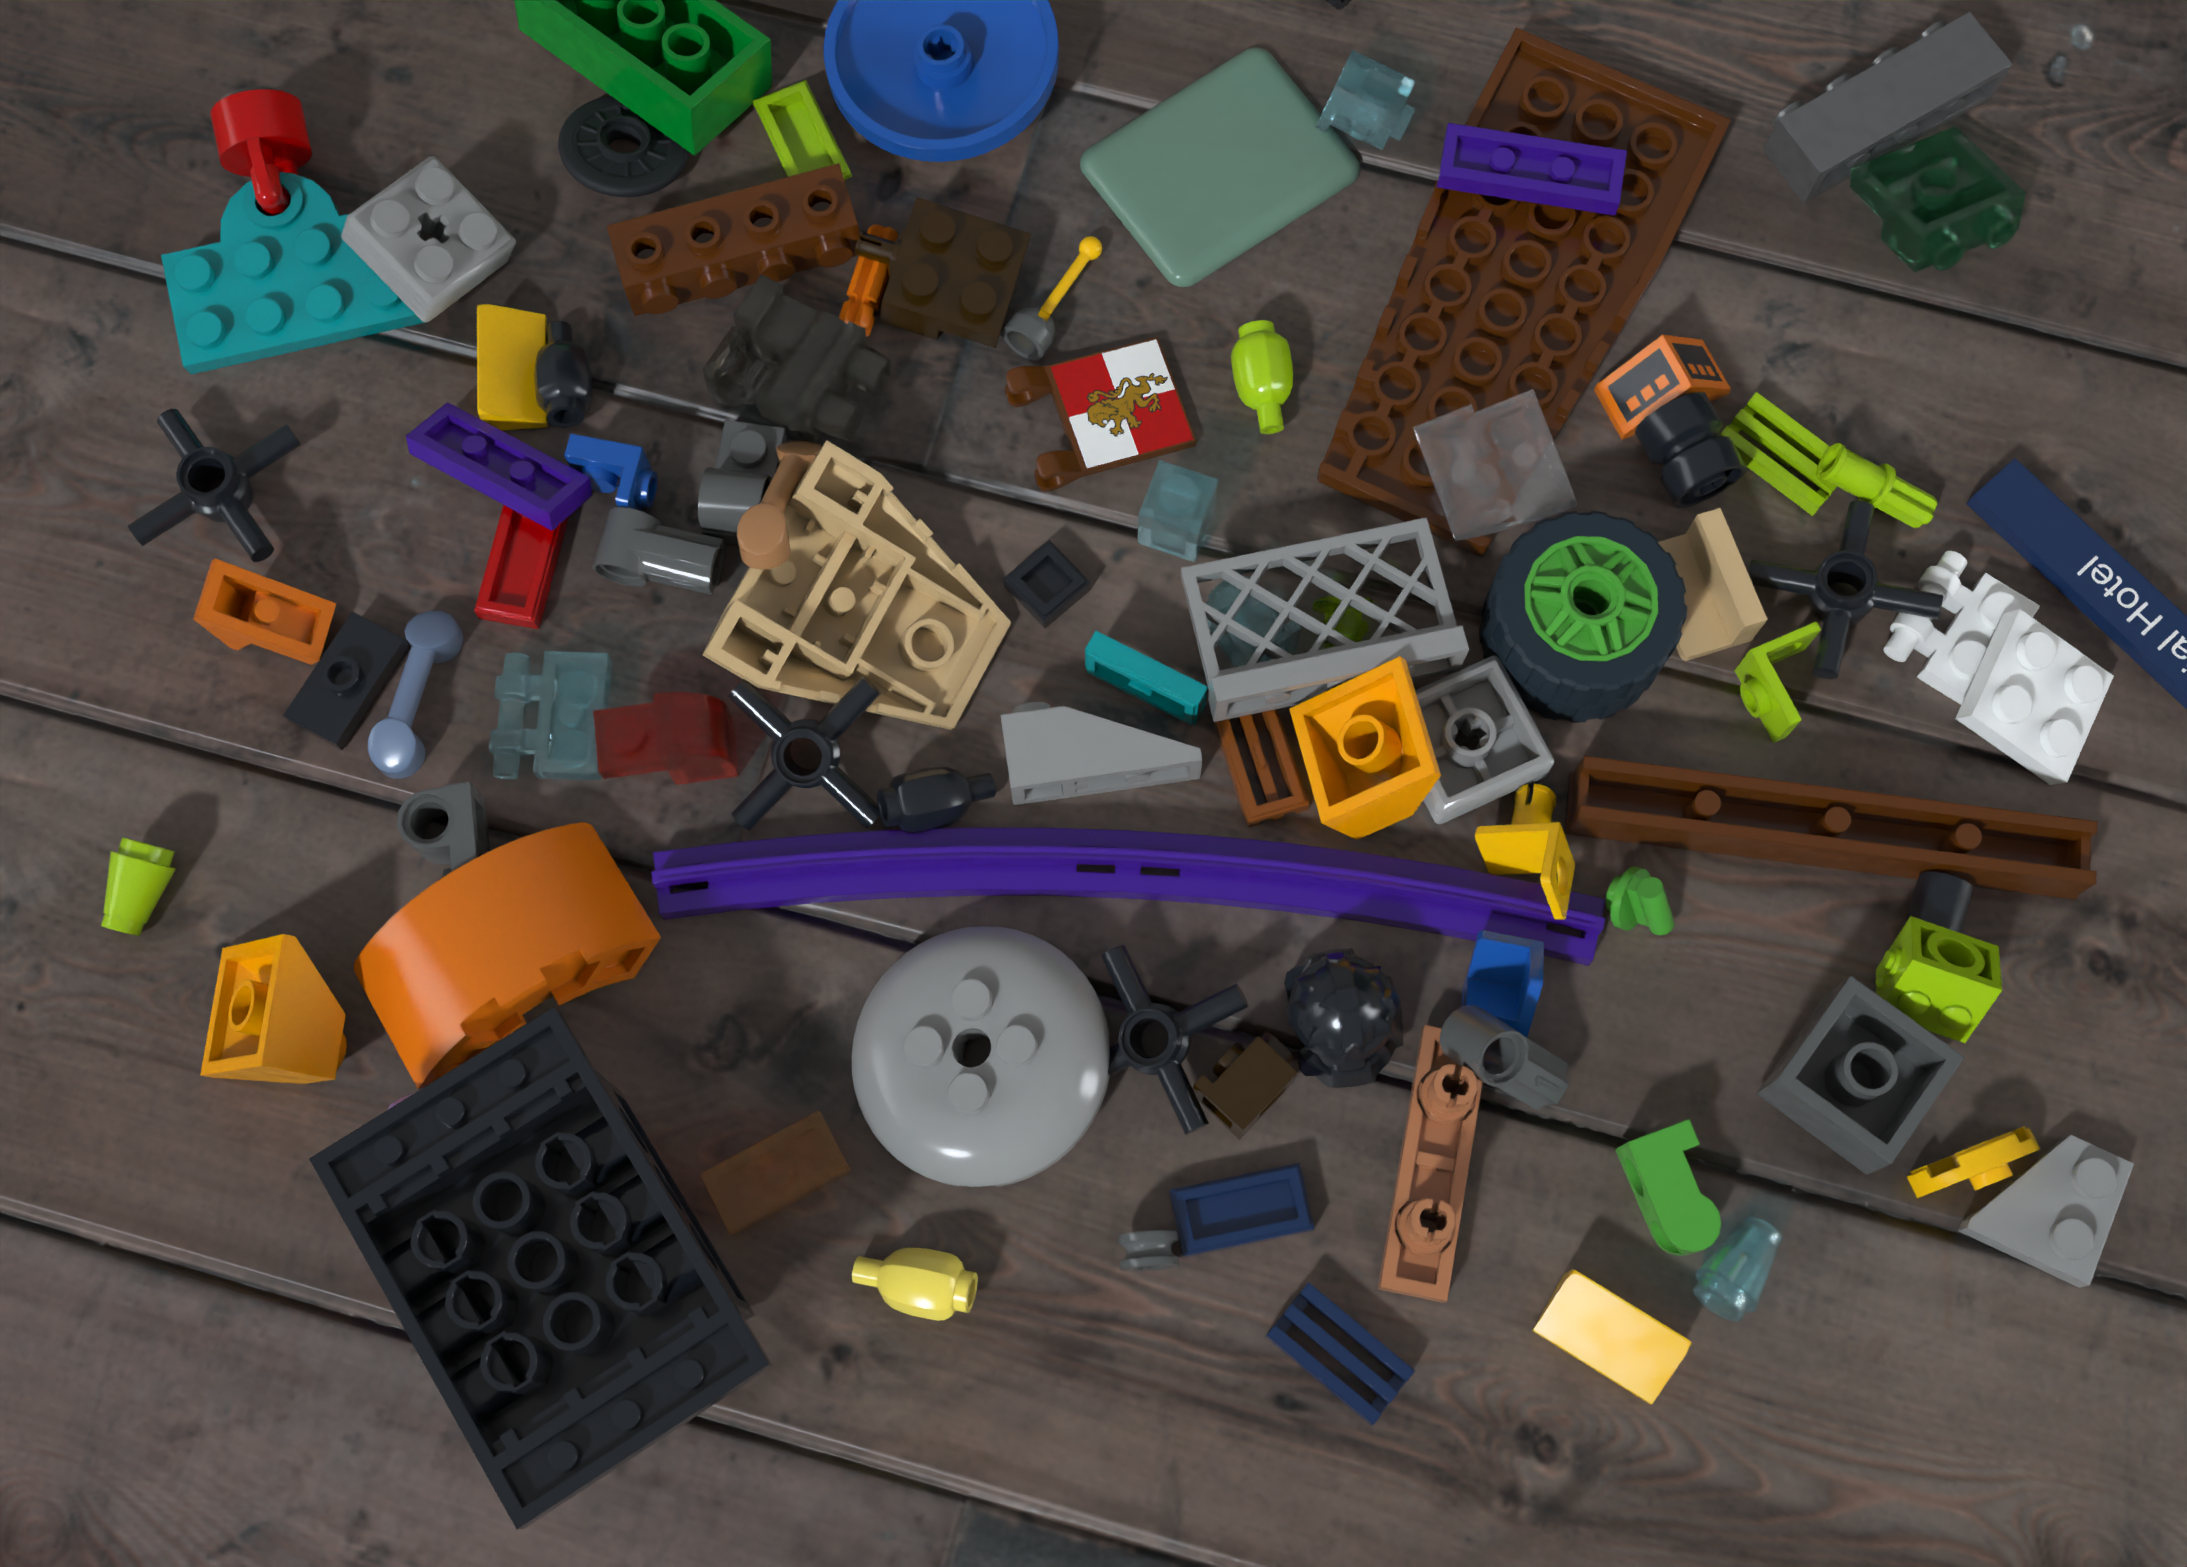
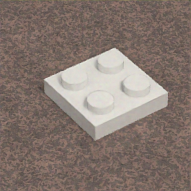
M2017 609L2005 612L1999 621L1955 719L2049 785L2067 783L2114 676L2023 610Z

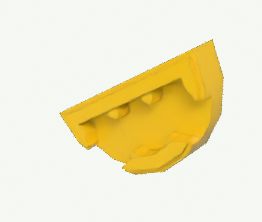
M2023 1126L1910 1171L1911 1175L1907 1176L1917 1198L1968 1178L1974 1190L2013 1176L2008 1162L2040 1150L2031 1129H2026Z

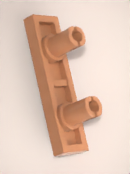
M1424 1025L1421 1029L1377 1289L1445 1303L1448 1300L1483 1081L1477 1078L1472 1070L1464 1066L1461 1067L1442 1052L1440 1045V1032L1442 1028Z

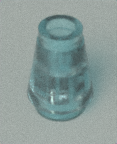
M1747 1217L1742 1226L1738 1227L1696 1271L1695 1275L1698 1283L1693 1289V1293L1698 1301L1714 1314L1735 1322L1741 1321L1746 1312L1756 1311L1775 1259L1777 1248L1782 1241L1780 1233L1769 1223L1759 1218Z

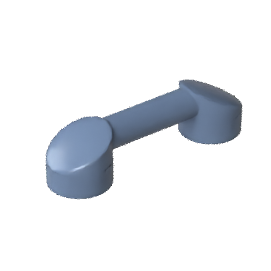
M431 610L422 612L414 616L407 623L404 632L407 641L411 644V649L388 717L377 722L371 729L368 737V753L371 761L384 775L390 778H407L421 768L425 760V747L422 740L411 728L433 663H444L451 660L459 653L463 645L464 636L461 627L450 614L444 611Z

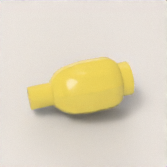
M902 1248L894 1251L884 1261L858 1256L853 1266L852 1282L877 1287L883 1300L895 1310L920 1318L940 1321L948 1319L956 1311L970 1312L976 1296L978 1276L976 1272L966 1271L960 1259L953 1254L926 1248Z

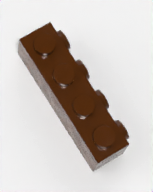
M839 163L607 225L623 288L634 316L645 313L663 314L673 310L678 304L704 297L711 299L722 298L733 293L737 288L759 282H781L796 272L818 266L836 267L849 261L851 257H855V248L860 235Z

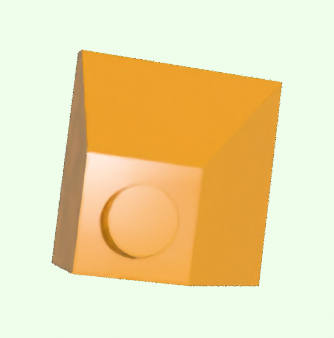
M1401 656L1289 709L1321 823L1351 838L1361 839L1412 816L1441 776L1406 659Z
M280 934L222 948L200 1076L308 1084L336 1079L337 1069L344 1060L347 1047L346 1037L343 1034L346 1014L295 936Z

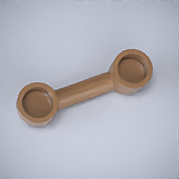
M792 441L779 444L776 447L779 466L760 504L749 508L742 515L737 526L740 555L742 561L747 566L760 570L772 569L780 566L789 558L791 548L783 513L797 485L822 445L807 441Z

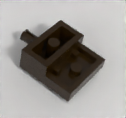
M916 197L907 227L897 237L896 242L861 230L854 255L889 265V282L882 300L879 322L937 340L939 331H943L996 348L1031 233Z

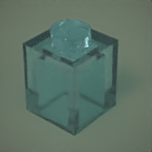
M1159 460L1138 515L1137 543L1196 562L1215 511L1218 479Z

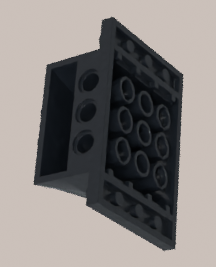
M556 1007L551 1008L309 1158L517 1530L525 1529L773 1366L746 1322L747 1319L756 1315L622 1092L593 1067L562 1013Z

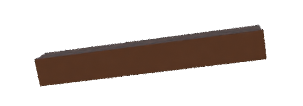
M1584 756L1575 771L1569 773L1564 834L1910 879H1918L1921 872H1941L1959 877L1973 887L2074 900L2078 898L2079 894L2096 884L2097 871L2090 870L2091 837L2097 834L2098 821L1591 756Z

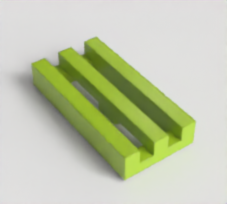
M1758 392L1753 395L1744 409L1739 411L1731 424L1726 426L1719 435L1728 436L1732 439L1746 467L1811 516H1814L1837 488V486L1830 482H1824L1819 479V476L1816 474L1820 459L1830 446ZM1743 430L1771 451L1772 457L1787 468L1792 467L1820 489L1815 492L1739 435V433Z

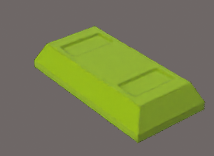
M807 80L752 101L787 177L838 163L840 164L844 181L852 177L850 169Z

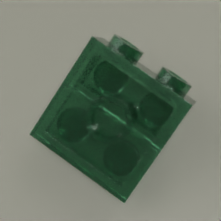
M1956 126L1852 168L1850 188L1883 220L1880 239L1914 273L1932 265L1937 270H1946L1954 266L1968 250L1983 244L1995 249L2008 243L2014 237L2017 230H2019L2026 192Z

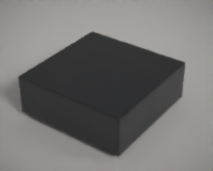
M1050 540L1003 578L1004 587L1044 628H1047L1091 590V582Z

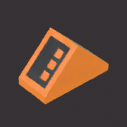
M1661 335L1596 384L1594 391L1621 440L1635 435L1637 425L1645 417L1674 399L1686 394L1705 392L1710 402L1728 395L1731 388L1702 339Z

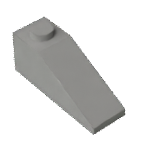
M1030 702L1016 706L1012 710L1013 713L1000 715L1013 806L1200 779L1203 761L1201 748L1066 706L1050 708V705L1046 702Z

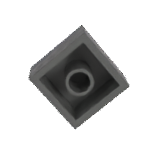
M1850 976L1826 994L1756 1094L1868 1175L1892 1164L1965 1057L1857 979Z

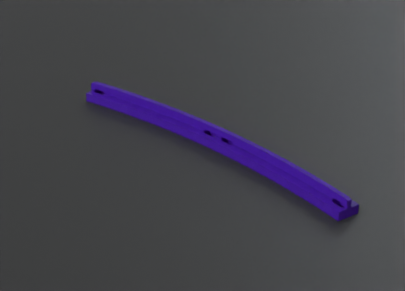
M940 828L916 834L907 833L904 830H883L731 842L653 852L655 871H651L652 882L657 889L659 915L663 920L748 909L890 898L950 896L1126 898L1284 911L1380 924L1471 941L1476 940L1479 931L1485 930L1543 941L1544 956L1587 966L1594 960L1598 936L1603 931L1605 918L1602 915L1606 900L1571 891L1566 919L1555 920L1541 884L1461 868L1370 853L1283 842L1210 835L1076 828ZM1077 864L1115 865V873L1077 871ZM1141 867L1179 869V876L1141 874ZM708 882V888L677 893L673 891V885ZM1552 923L1582 930L1581 938L1546 930L1547 924Z

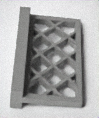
M1427 518L1181 568L1180 576L1209 689L1208 701L1214 722L1298 705L1399 656L1406 659L1412 681L1456 672L1461 669L1469 651L1463 625L1457 627ZM1416 539L1421 562L1411 577L1380 559L1389 544ZM1377 547L1373 554L1364 550L1367 548ZM1344 553L1365 565L1350 589L1319 572L1329 556ZM1316 559L1311 567L1303 563L1304 561ZM1284 566L1303 577V580L1288 602L1257 585L1267 569ZM1372 570L1404 588L1389 612L1357 594ZM1254 572L1250 579H1247L1241 575L1245 573ZM1424 572L1429 587L1419 582ZM1222 578L1242 591L1226 615L1202 602L1198 583ZM1311 583L1342 600L1327 625L1296 608V605ZM1410 593L1434 606L1439 625L1417 630L1397 618L1396 615ZM1249 596L1254 597L1280 613L1264 638L1234 621ZM1349 606L1381 623L1370 640L1354 642L1334 630ZM1288 618L1319 636L1309 652L1292 655L1272 643ZM1207 619L1218 625L1212 636ZM1388 628L1398 633L1383 637ZM1226 631L1256 648L1247 665L1219 670L1214 649ZM1326 641L1336 646L1322 649ZM1264 654L1273 658V660L1260 662Z

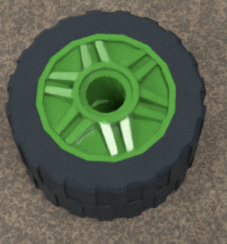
M1591 510L1590 513L1564 512L1561 516L1552 519L1546 518L1536 523L1527 533L1523 532L1513 542L1509 553L1504 555L1482 607L1479 640L1483 645L1484 659L1491 656H1498L1527 710L1532 709L1542 714V717L1555 721L1557 719L1570 720L1571 723H1585L1590 719L1598 718L1602 720L1614 716L1617 711L1622 708L1627 709L1637 702L1644 690L1647 691L1677 647L1683 634L1681 628L1687 617V605H1685L1684 600L1686 589L1683 578L1679 576L1675 567L1677 564L1671 554L1661 547L1658 543L1659 540L1649 531L1645 532L1635 526V522L1623 517L1609 516L1606 512Z

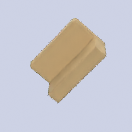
M1721 508L1697 514L1686 534L1658 542L1675 560L1677 564L1675 567L1679 576L1683 578L1686 589L1684 600L1685 605H1687V617L1681 628L1683 634L1676 647L1680 658L1684 661L1750 642L1768 620Z

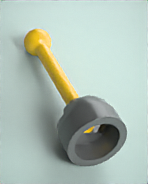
M1088 236L1081 240L1079 255L1041 308L1026 307L1017 311L1002 330V336L1012 350L1029 360L1038 361L1042 359L1052 345L1056 332L1054 320L1050 315L1088 261L1095 260L1101 255L1102 244L1099 239Z

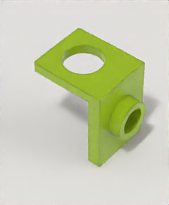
M1817 622L1750 649L1734 670L1741 682L1740 694L1746 709L1753 717H1760L1773 743L1785 739L1800 723L1801 717L1772 664L1804 651L1821 631Z

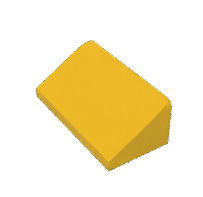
M491 304L477 305V410L482 421L501 431L548 428L547 414L538 406L536 401L534 382L537 353L542 346L547 344V318L545 314Z
M1574 1269L1564 1273L1532 1329L1534 1333L1650 1405L1654 1403L1692 1344L1684 1336Z

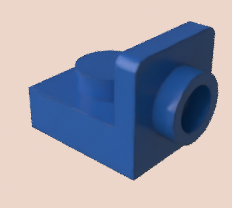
M570 433L564 456L571 468L590 477L592 490L601 493H613L618 488L616 495L617 507L643 511L644 507L650 508L653 505L657 492L658 476L657 472L652 470L643 447Z

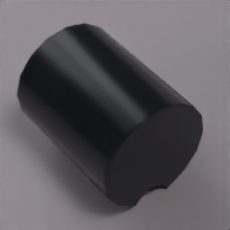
M1931 871L1921 872L1916 883L1906 922L1912 916L1962 933L1973 893V886L1967 881L1950 874Z

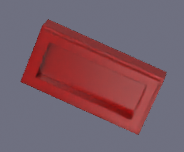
M503 505L474 609L479 619L533 629L540 628L569 516L551 531Z

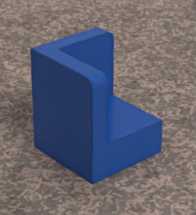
M1485 930L1479 931L1462 988V1006L1475 1005L1481 1007L1522 1035L1528 1037L1543 986L1544 942Z

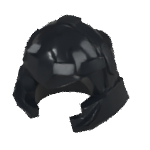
M1352 948L1332 949L1312 954L1304 959L1302 965L1288 971L1284 981L1290 1000L1287 1006L1290 1027L1293 1026L1299 1039L1305 1045L1300 1050L1299 1070L1304 1076H1315L1327 1087L1332 1088L1357 1087L1377 1082V1074L1389 1063L1395 1049L1403 1046L1401 998L1398 991L1394 988L1391 976H1385L1380 971L1381 966H1374V963H1370L1355 955Z

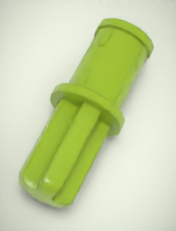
M1835 443L1824 453L1817 466L1816 474L1819 476V479L1824 482H1830L1859 498V501L1868 502L1874 508L1880 509L1913 528H1919L1923 524H1928L1934 517L1933 512L1938 504L1936 498L1896 476L1895 468L1887 463L1878 466L1848 450L1843 444Z

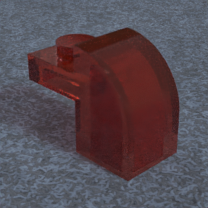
M690 692L653 694V703L593 711L598 772L603 779L667 770L676 785L739 777L733 717L726 703L719 698Z

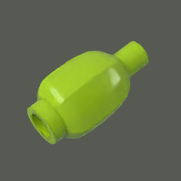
M1267 320L1252 321L1238 329L1239 340L1235 343L1231 352L1233 378L1239 398L1246 406L1257 411L1260 433L1274 434L1284 429L1281 406L1289 398L1293 387L1291 353L1287 340L1275 333L1273 322Z

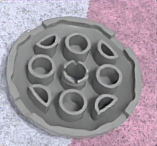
M996 926L966 927L948 931L920 943L905 953L882 975L870 992L857 1021L852 1045V1078L857 1101L865 1121L875 1137L887 1151L911 1170L934 1181L956 1187L994 1185L1000 1187L1028 1179L1058 1162L1079 1142L1093 1123L1103 1102L1110 1077L1108 1074L1110 1057L1108 1021L1100 999L1087 977L1071 959L1048 942L1016 929ZM980 1037L989 1038L991 1051L987 1060L979 1066L966 1067L963 1063L965 1043L968 1040L972 1041Z

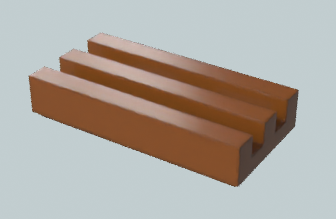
M1278 709L1262 712L1290 796L1279 799L1252 715L1237 717L1265 800V804L1259 806L1256 804L1229 719L1213 721L1247 828L1259 825L1262 820L1271 818V821L1284 818V814L1293 811L1297 814L1308 811L1309 802Z

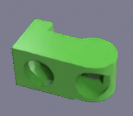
M1690 1119L1634 1139L1615 1149L1653 1239L1661 1249L1677 1256L1690 1255L1708 1248L1719 1236L1721 1228L1719 1211L1713 1201L1700 1193L1684 1152L1700 1145Z

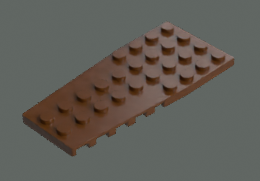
M1516 27L1465 125L1626 150L1621 198L1617 212L1614 216L1437 188L1436 182L1411 249L1406 255L1387 306H1385L1378 323L1376 334L1367 356L1361 364L1346 407L1340 415L1325 458L1319 466L1317 480L1330 488L1404 522L1427 518L1432 535L1478 556L1485 555L1658 272L1728 129L1731 119Z

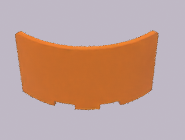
M579 822L546 829L497 847L450 872L409 901L384 924L355 960L354 972L417 1089H422L526 1025L527 1022L522 1015L553 996L558 1006L595 989L620 981L634 979L661 939V936L594 827L589 823Z

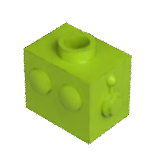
M1910 916L1876 968V994L1926 1030L1966 1043L2002 992L1999 946Z

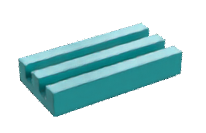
M1095 630L1085 648V670H1087L1088 674L1190 725L1197 724L1206 707L1205 701L1207 699L1208 686Z

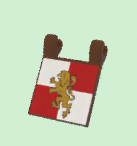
M1158 337L1047 366L1015 367L1006 373L1007 385H1005V394L1009 404L1013 407L1028 405L1051 393L1071 451H1050L1037 457V469H1035L1034 477L1041 491H1053L1084 476L1196 446L1197 440Z

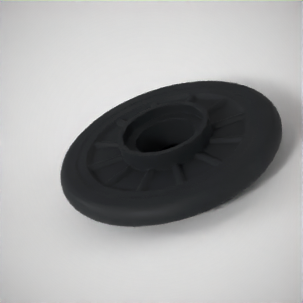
M612 96L591 100L577 108L565 120L558 139L559 154L567 171L587 188L614 197L645 196L667 187L681 174L689 156V152ZM617 139H630L638 143L639 147L630 153H620L614 151L608 145Z

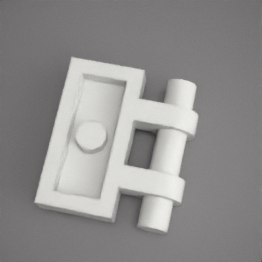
M1946 551L1936 566H1930L1926 569L1918 582V588L1920 591L1942 594V607L1954 613V619L1943 634L1934 628L1931 622L1932 618L1898 613L1890 626L1892 636L1883 650L1888 657L1898 662H1905L1913 649L1928 657L1917 678L1962 705L2003 613L2021 609L2031 617H2034L2040 605L1987 573L1976 582L1972 590L1961 585L1959 577L1967 566V560L1955 551Z

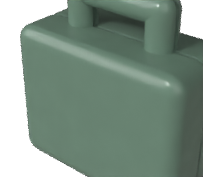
M1260 47L1248 48L1087 148L1080 159V168L1085 177L1164 277L1171 284L1178 287H1189L1201 281L1354 183L1360 174V164L1356 156L1276 59L1267 50Z

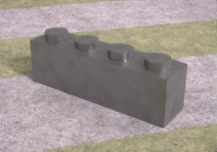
M1971 12L1966 13L1949 24L1944 20L1938 21L1927 28L1917 38L1915 43L1901 51L1898 47L1886 50L1870 64L1867 70L1852 77L1851 74L1847 73L1838 77L1823 90L1819 97L1806 104L1802 100H1798L1788 105L1773 120L1775 127L1763 151L1805 204L1993 97L2013 64Z

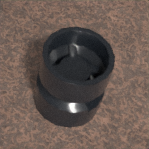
M1705 392L1686 394L1668 402L1645 417L1635 430V434L1652 464L1664 465L1661 470L1663 475L1660 480L1676 508L1694 506L1718 495L1735 484L1747 471V467L1732 439L1728 436H1717L1723 424Z

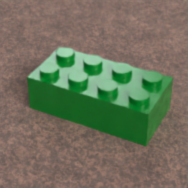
M514 0L518 26L521 32L694 156L753 104L752 101L759 99L772 87L771 39L716 0Z

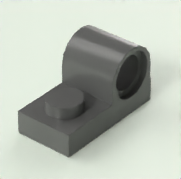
M725 420L715 468L707 467L700 483L698 520L703 535L723 539L725 544L738 545L737 526L742 515L749 508L760 504L779 466L776 447L788 440L785 428Z
M471 782L444 785V787L414 793L403 802L398 811L397 826L403 839L423 859L433 864H451V868L443 870L442 878L469 861L490 851L486 799ZM440 816H448V825L441 835L433 839H424V830L430 821Z

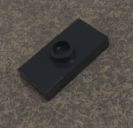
M351 612L283 716L290 723L343 750L410 648V645L402 637Z

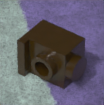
M1265 1032L1261 1038L1258 1036L1246 1049L1239 1042H1236L1211 1069L1218 1079L1212 1083L1206 1076L1202 1075L1194 1083L1193 1090L1198 1101L1240 1140L1293 1084L1298 1073L1290 1066L1294 1061V1056L1276 1037Z

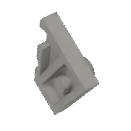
M2073 1135L2063 1137L2039 1156L2038 1161L2030 1168L2019 1173L2000 1189L2001 1192L1980 1210L1965 1218L1961 1222L1958 1231L2078 1288L2090 1286L2134 1163Z

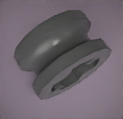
M1154 1230L1118 1235V1245L1123 1246L1126 1250L1125 1259L1120 1261V1271H1155L1179 1267V1257L1173 1255L1171 1251L1172 1244L1178 1241L1177 1231Z

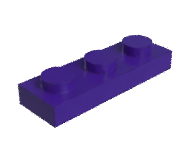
M1448 123L1444 137L1437 188L1615 216L1620 204L1627 151Z
M448 402L406 435L409 454L551 531L592 496L590 477Z

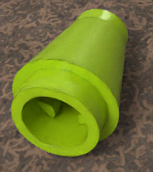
M122 837L118 852L110 851L102 927L141 936L144 924L148 922L176 868L170 867L175 851Z

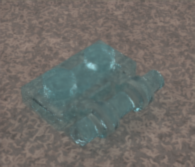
M545 651L542 675H528L530 657L528 655L516 652L505 654L503 675L496 677L494 697L500 701L497 729L490 731L489 752L495 754L493 776L505 780L517 779L520 757L534 754L533 773L538 779L601 781L612 660L608 653ZM532 700L540 701L537 729H523L525 704L530 703Z

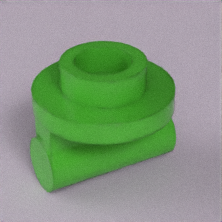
M1637 866L1630 867L1623 875H1618L1613 879L1606 895V909L1611 912V921L1616 928L1629 931L1637 924L1649 927L1650 931L1656 935H1665L1673 930L1675 921L1661 880L1656 877H1650L1646 869Z

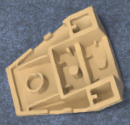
M826 440L797 485L783 513L791 548L789 558L780 566L772 569L748 568L723 611L702 655L758 688L830 704H836L863 676L881 693L865 711L952 730L959 721L1007 632L1011 621L960 563L954 564L931 537L933 532L921 519L916 520L891 492L894 488L880 472Z

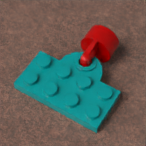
M265 86L243 88L223 96L212 107L210 112L220 164L225 170L236 175L251 177L252 180L247 182L230 198L221 218L220 242L161 255L183 367L192 375L426 323L342 239L341 234L347 221L346 217L349 214L341 215L338 206L329 194L313 180L299 176L298 168L306 164L312 156L301 101L285 90Z

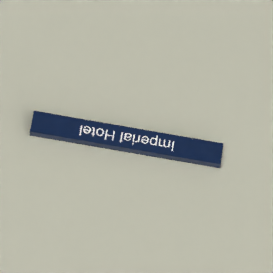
M2014 458L1976 492L1966 504L2187 709V616Z

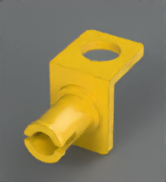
M1534 783L1530 804L1528 803L1530 788L1528 784L1519 787L1515 793V806L1511 825L1479 826L1476 828L1475 840L1490 874L1541 873V885L1554 919L1565 920L1575 862L1561 823H1551L1553 810L1557 802L1556 795L1547 786Z

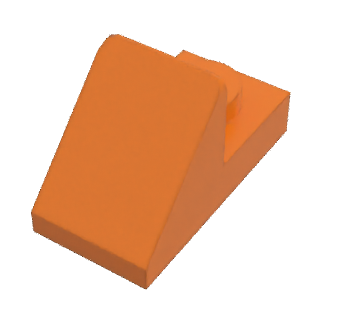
M215 558L211 561L193 620L234 650L238 651L249 644H254L312 665L321 658L337 603Z

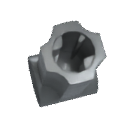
M614 507L609 511L592 569L601 577L626 586L642 587L646 585L648 580L712 595L721 580L726 546L724 540L663 526L660 520L643 511L626 507Z
M1475 1005L1460 1007L1452 1012L1441 1029L1440 1045L1442 1052L1461 1067L1464 1066L1472 1070L1475 1076L1487 1085L1499 1088L1537 1111L1546 1105L1558 1104L1569 1086L1566 1079L1567 1062L1481 1007Z

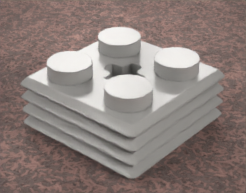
M434 156L425 159L346 217L347 221L341 234L342 239L423 322L431 321L506 264L516 245L515 238ZM419 234H427L435 238L424 241L419 237Z
M1498 656L1488 657L1415 690L1441 773L1440 778L1423 800L1435 823L1443 824L1516 791L1522 785H1529L1547 776V773L1554 764V758ZM1458 730H1461L1466 737L1478 736L1480 740L1475 750H1469L1466 746L1459 747L1454 740Z

